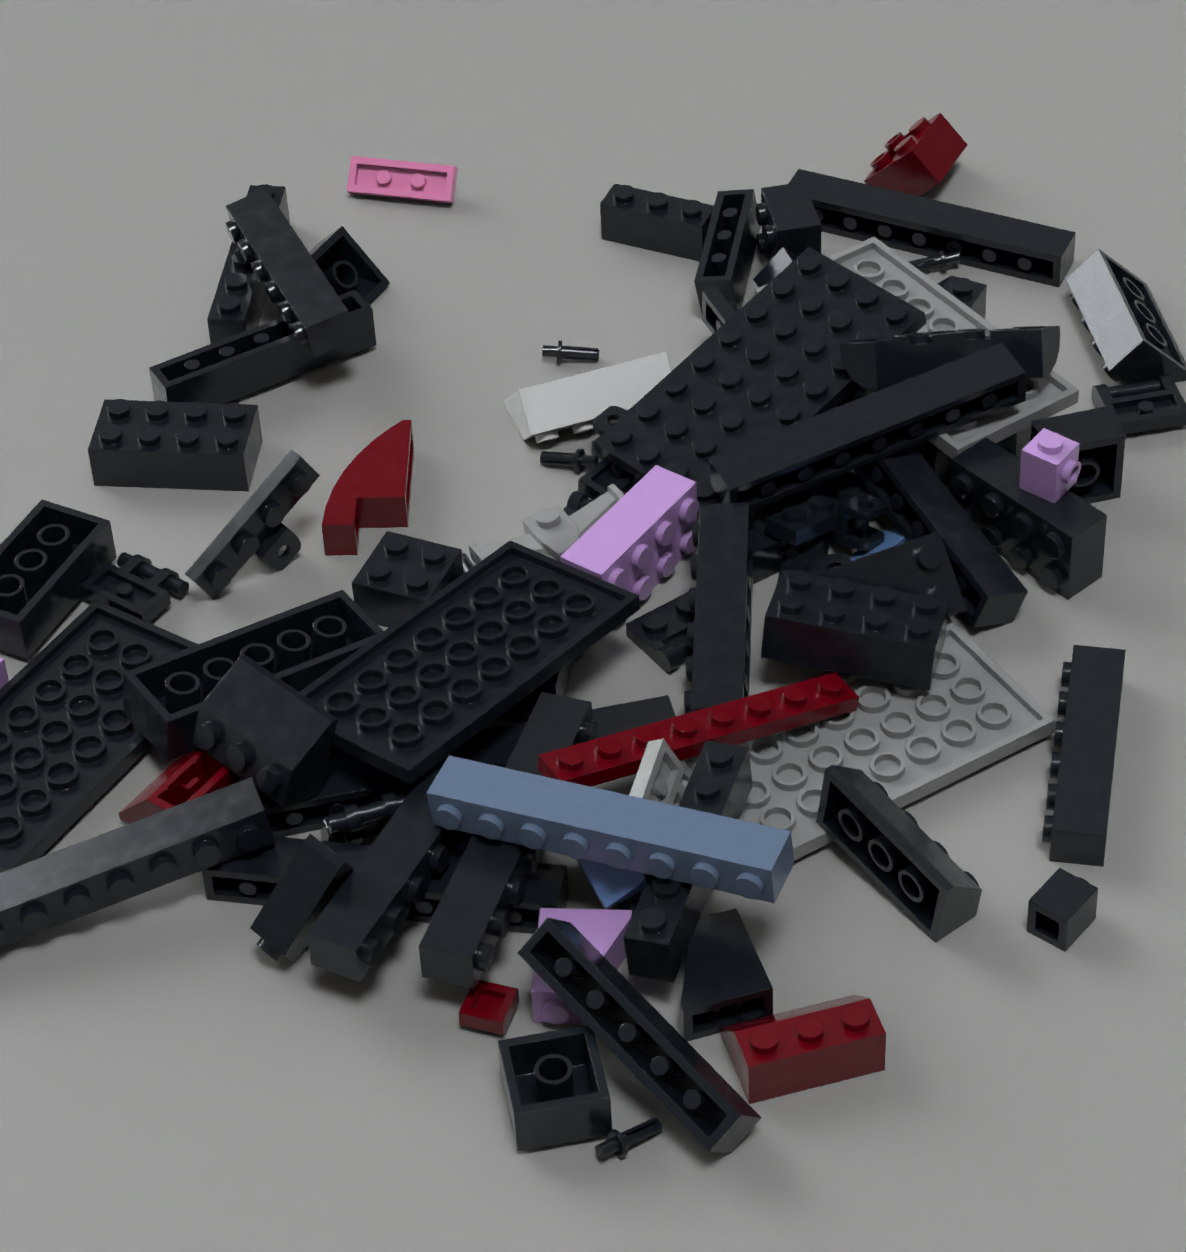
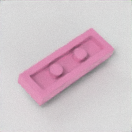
M351 156L347 192L350 194L454 204L458 168L450 165Z

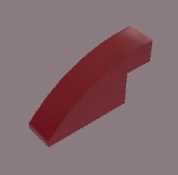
M402 420L375 438L352 460L341 474L325 506L321 525L325 556L358 555L360 528L408 527L414 461L411 420Z

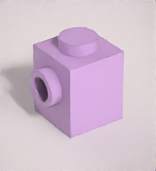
M1043 428L1021 450L1019 488L1055 504L1077 482L1081 470V463L1078 462L1080 443Z

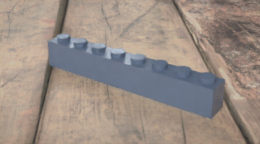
M450 755L426 793L433 825L448 830H457L492 840L510 842L531 849H540L566 855L574 859L610 865L617 869H627L653 875L661 879H670L696 885L704 889H714L736 894L748 899L775 903L794 865L791 831Z

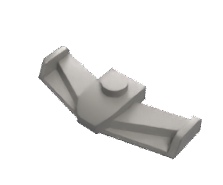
M611 484L607 487L606 493L570 516L559 505L542 509L537 514L522 520L526 535L478 547L477 544L469 545L471 559L478 564L511 540L560 561V556L613 507L624 494L615 484Z

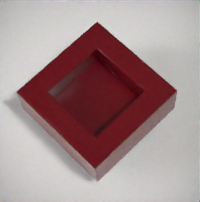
M479 980L475 989H469L459 1010L460 1025L504 1035L519 1003V990Z

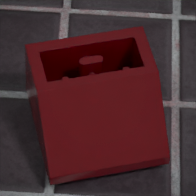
M941 113L929 120L923 117L910 127L909 133L903 135L899 132L885 144L887 151L881 153L872 161L870 166L873 169L864 182L868 185L920 196L940 184L967 147V143Z
M199 748L175 760L119 812V818L130 824L240 782V778L233 771Z

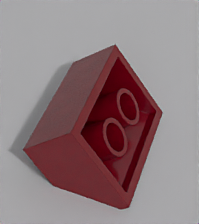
M851 995L720 1028L721 1037L749 1104L885 1070L886 1032L871 999L867 997Z

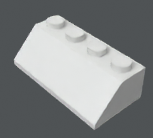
M666 352L520 389L505 399L504 403L523 440L535 437L537 444L559 438L558 431L572 428L573 434L594 429L593 420L609 406H618L628 411L671 372ZM609 420L610 424H614L617 421Z

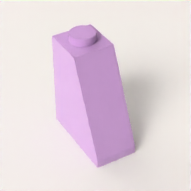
M540 908L538 928L547 917L571 922L617 970L625 960L626 951L623 937L632 918V910ZM533 970L531 997L534 1023L580 1024L582 1022L580 1017Z

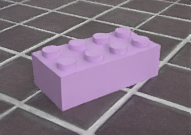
M655 465L560 556V562L639 595V602L647 599L652 589L664 577L670 576L675 566L687 554L693 553L697 548L694 547L692 540V523L698 522L697 482Z

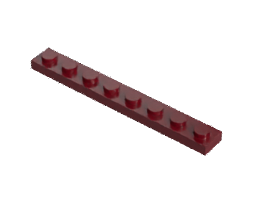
M836 672L539 754L537 770L545 777L591 787L637 774L648 741L664 738L678 760L682 761L699 756L705 741L738 745L856 711L859 696Z

